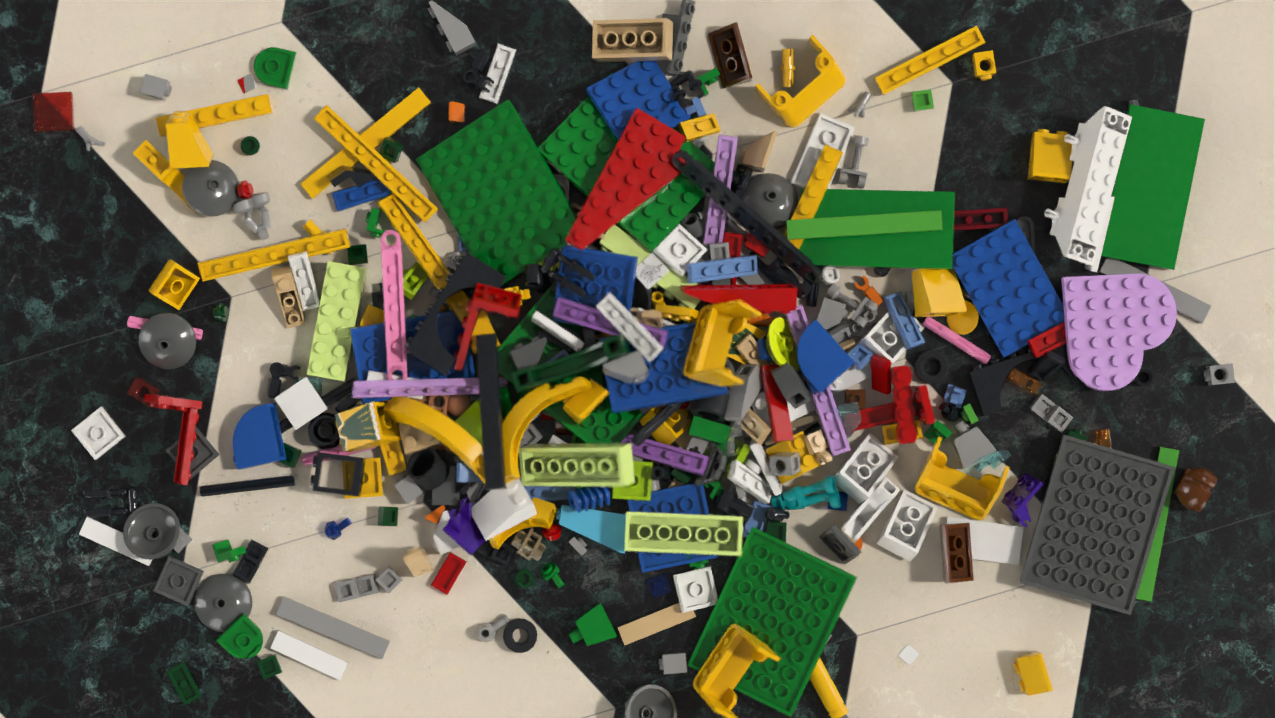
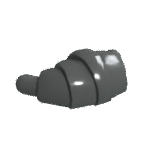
M714 442L708 444L710 449L709 460L704 475L694 481L696 486L719 480L727 470V457L724 456V453Z

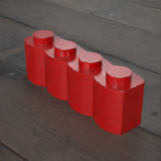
M895 366L891 369V382L894 386L892 399L896 405L894 408V420L897 424L895 436L899 444L915 443L917 437L916 428L913 424L915 410L912 406L913 390L910 386L912 373L909 366Z

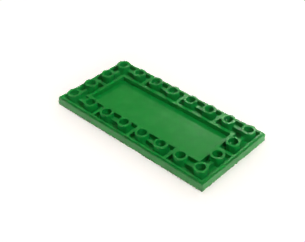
M1129 104L1127 115L1131 116L1132 119L1111 194L1115 198L1101 256L1174 270L1205 119Z
M801 188V196L805 188ZM827 189L814 218L941 210L943 230L804 239L799 250L812 260L811 262L816 266L952 269L955 192Z

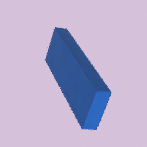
M379 179L367 182L360 188L353 186L334 192L332 196L337 211L340 212L387 197L392 192Z

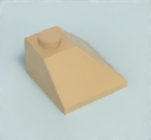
M773 131L749 144L747 150L743 149L740 160H743L742 165L764 172L777 132Z

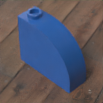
M814 320L805 329L798 342L796 350L797 365L803 378L808 382L807 387L813 394L817 392L820 395L855 363L817 320Z
M275 403L254 407L239 420L233 435V461L235 466H237V470L287 460Z

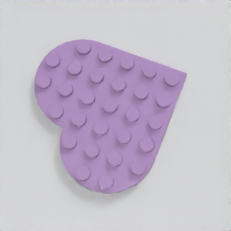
M1147 274L1061 278L1067 356L1074 375L1084 382L1086 386L1099 391H1112L1126 386L1137 376L1142 366L1143 350L1152 349L1162 344L1174 329L1177 309L1170 290L1160 280Z

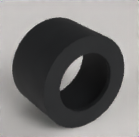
M729 394L694 399L691 413L694 416L714 422L726 421L725 413Z
M430 447L413 453L408 460L406 471L408 476L425 490H433L445 482L449 475L450 466L437 451Z

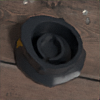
M322 412L310 422L308 427L309 440L321 449L333 448L340 444L339 431L335 424V414Z

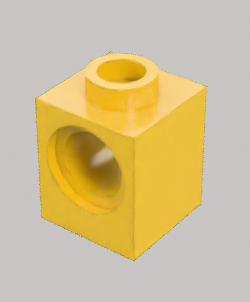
M993 50L978 52L972 55L975 78H980L981 81L992 79V76L996 74ZM980 62L988 63L989 70L983 71L980 68Z

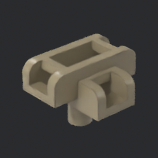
M530 528L527 533L519 530L511 545L518 548L517 553L527 560L533 558L539 561L546 549V546L541 543L543 535L535 533L533 528Z

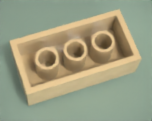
M668 18L593 20L592 59L597 62L672 60L673 22Z

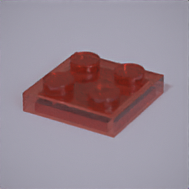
M72 92L33 93L35 132L74 131Z

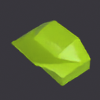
M417 262L411 268L402 270L403 294L411 300L416 297L429 279Z

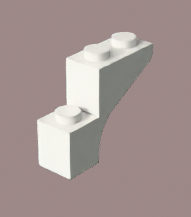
M885 477L870 497L851 514L840 530L855 543L882 510L894 499L900 489Z

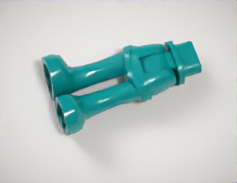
M832 475L813 484L802 487L796 486L782 491L777 496H771L773 507H780L784 511L786 508L788 510L805 509L807 506L820 502H829L834 509L841 507L839 491ZM823 491V492H820V493H817V494L805 496V495H807V494H811V493H814V492Z

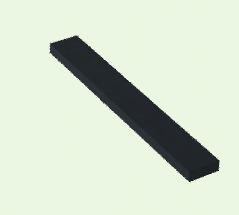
M497 334L476 335L485 490L506 489Z

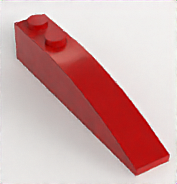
M793 284L680 285V290L685 294L713 304L740 300L762 314H771V311L788 314L790 311H796L797 287Z

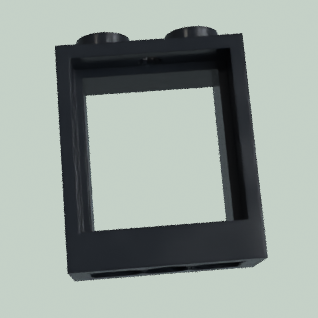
M318 452L317 456L313 458V467L316 468L315 475L311 476L310 486L313 487V491L361 496L366 458ZM323 458L355 462L352 490L320 487Z

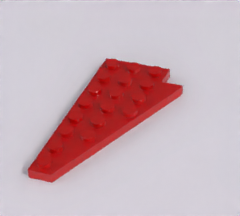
M636 108L564 241L579 250H583L682 173L673 165L672 157L680 150L686 136ZM679 157L680 161L686 163L683 158Z

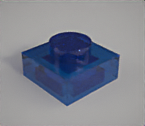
M666 574L647 580L654 598L672 592Z

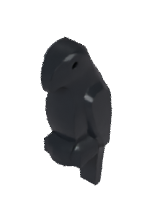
M752 251V252H750L748 255H753V254L756 255V254ZM757 256V267L773 284H793L797 287V298L799 299L805 298L811 292L810 283L806 280L803 283L799 282L796 275L788 267L784 266L783 261L779 257L770 265H766Z

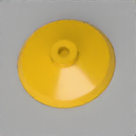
M966 300L964 302L967 312L947 316L949 328L960 335L972 332L979 320V314L975 306Z

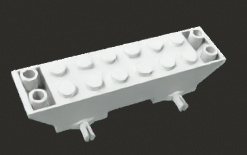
M1103 106L1086 123H1079L1075 136L1069 134L1065 136L1068 139L1064 138V141L1072 144L1070 160L1074 162L1065 198L1059 197L1055 211L1046 209L1045 212L1047 213H1044L1046 217L1052 218L1050 235L1056 237L1063 255L1093 266L1132 119L1131 116Z

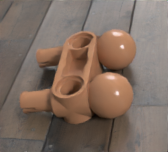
M467 395L423 396V399L410 397V399L425 405L433 406L435 410L448 418L449 412L454 416H461L471 406ZM438 397L444 399V404L441 407H437L435 404ZM445 444L431 447L434 450H444L451 455L455 454Z

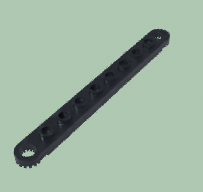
M678 150L673 155L672 163L679 171L800 277L810 284L819 282L822 277L821 269L818 266L816 267L811 262L812 260L699 161L694 160L688 152L686 153L682 150ZM679 157L683 158L686 163L680 161ZM809 271H810V272H813V273L815 274V276H814V277H813V276L811 277V274L808 273V272H809Z

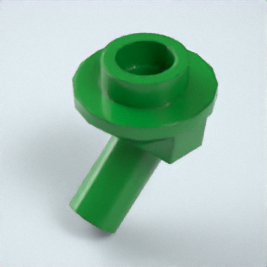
M547 563L542 567V578L545 580L552 578L558 589L565 585L558 575L560 570L556 563Z

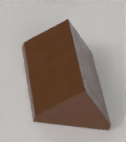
M735 22L708 33L723 89L752 81V74L738 23Z
M970 523L940 525L944 583L974 581Z

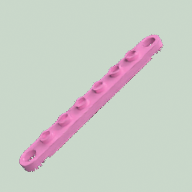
M387 230L381 235L380 239L388 380H394L392 373L395 370H400L403 374L400 380H406L407 356L405 353L406 347L404 346L406 344L401 239L396 231ZM389 234H393L396 238L395 244L391 246L385 241L386 236Z

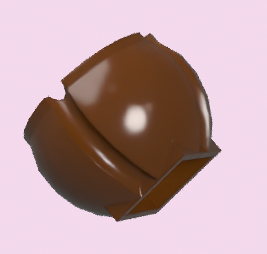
M1187 468L1183 472L1174 494L1177 495L1178 500L1185 508L1200 512L1206 505L1211 495L1210 489H1214L1218 477L1205 468Z

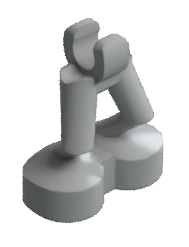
M268 192L233 205L235 213H245V223L254 234L259 233L262 240L269 238L267 229L271 228L269 211L264 207L270 201ZM253 208H258L261 212V225H257L251 218Z

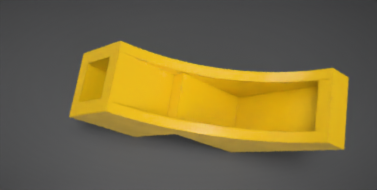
M533 497L532 502L537 514L490 538L491 546L499 549L508 537L525 528L544 527L550 529L557 515L555 505Z

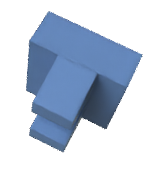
M698 97L691 100L693 105L685 108L690 116L697 114L698 117L706 116L701 100Z
M860 343L848 353L855 362L852 367L857 371L866 366L874 355Z
M948 384L942 402L961 408L967 390Z

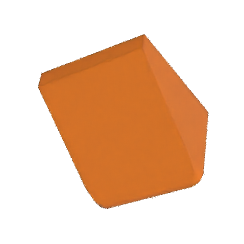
M450 101L449 122L464 123L465 105Z
M440 506L424 518L438 524L446 506Z

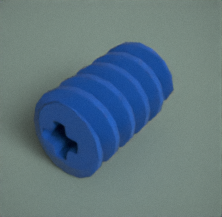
M585 486L582 490L577 488L575 491H568V503L572 511L576 508L577 512L581 513V507L588 511V505L594 510L596 509V503L602 508L603 501L607 506L610 505L608 486H589V488Z

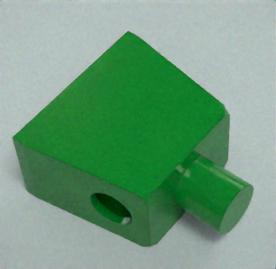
M601 603L577 619L575 622L578 629L569 633L573 644L584 639L587 646L617 637Z

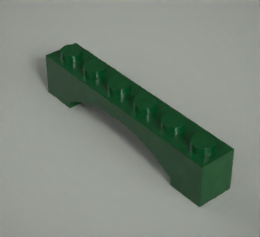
M619 334L572 355L541 365L527 367L511 374L517 392L524 394L546 383L552 384L602 366L630 354L625 337Z

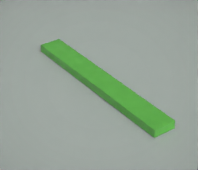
M941 210L787 220L788 240L943 230Z
M1159 447L1157 462L1174 466L1175 469L1136 599L1152 602L1179 450Z

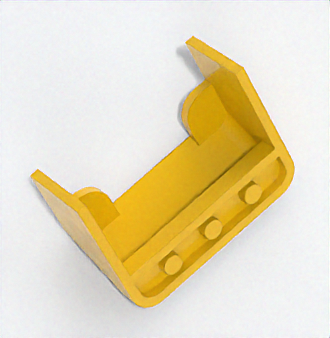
M814 35L810 36L808 42L819 53L815 59V66L821 74L794 98L785 91H778L770 97L759 83L754 88L777 116L790 128H796L837 93L846 81L845 75L832 55Z
M740 300L704 306L697 318L683 369L684 375L690 379L720 387L741 385L743 380L732 375V371L725 367L733 334H738L746 328L748 318L760 317L761 312Z
M938 437L915 485L916 493L975 520L985 519L1003 490L1010 467L1006 466L1000 477L994 474H984L980 480L945 465L947 456L938 450L942 437Z
M732 624L695 676L693 687L715 712L727 718H738L731 711L737 702V695L733 690L753 660L762 662L767 657L779 661L780 658L767 644L737 624Z

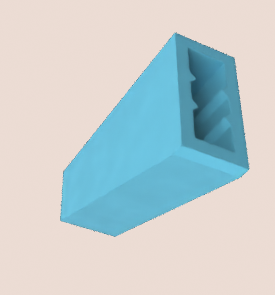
M562 505L561 509H557L556 520H559L560 525L625 554L626 514L593 509L585 511L584 508H581V513H578L576 508L572 511L570 506Z

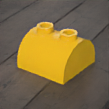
M169 259L148 291L179 310L200 278Z

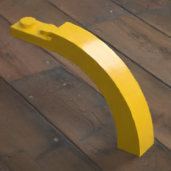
M577 377L571 383L558 384L555 387L546 383L529 392L512 408L502 424L506 483L520 479L518 469L519 446L525 430L534 417L553 403L591 390L592 385L589 380Z
M407 397L391 398L383 411L395 423L416 427L445 444L485 484L483 446L450 418L428 405Z

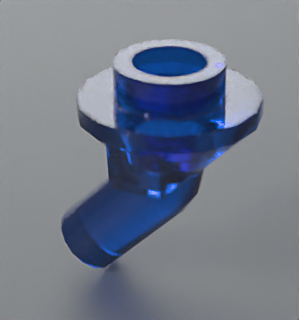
M348 517L339 524H336L335 521H329L326 523L325 534L328 538L336 540L342 535L341 531L351 525L352 522Z

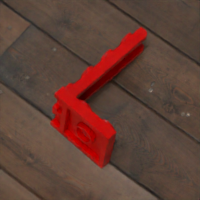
M477 282L473 300H468L466 311H469L468 317L464 316L462 328H465L464 333H460L457 344L460 345L459 351L455 350L454 357L456 358L454 369L461 370L463 368L479 307L488 312L502 313L507 317H518L522 294Z
M927 385L915 387L912 401L915 417L918 416L923 425L935 423ZM893 402L842 414L846 433L895 422L894 408L896 405Z
M145 394L144 402H150L151 407L183 411L174 482L188 485V481L191 478L190 463L194 457L192 448L196 440L195 426L199 420L197 411L202 409V401Z

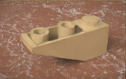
M290 264L272 268V278L287 328L306 324Z
M416 547L406 551L407 556H404L403 559L414 577L434 570L425 548L420 549V547Z

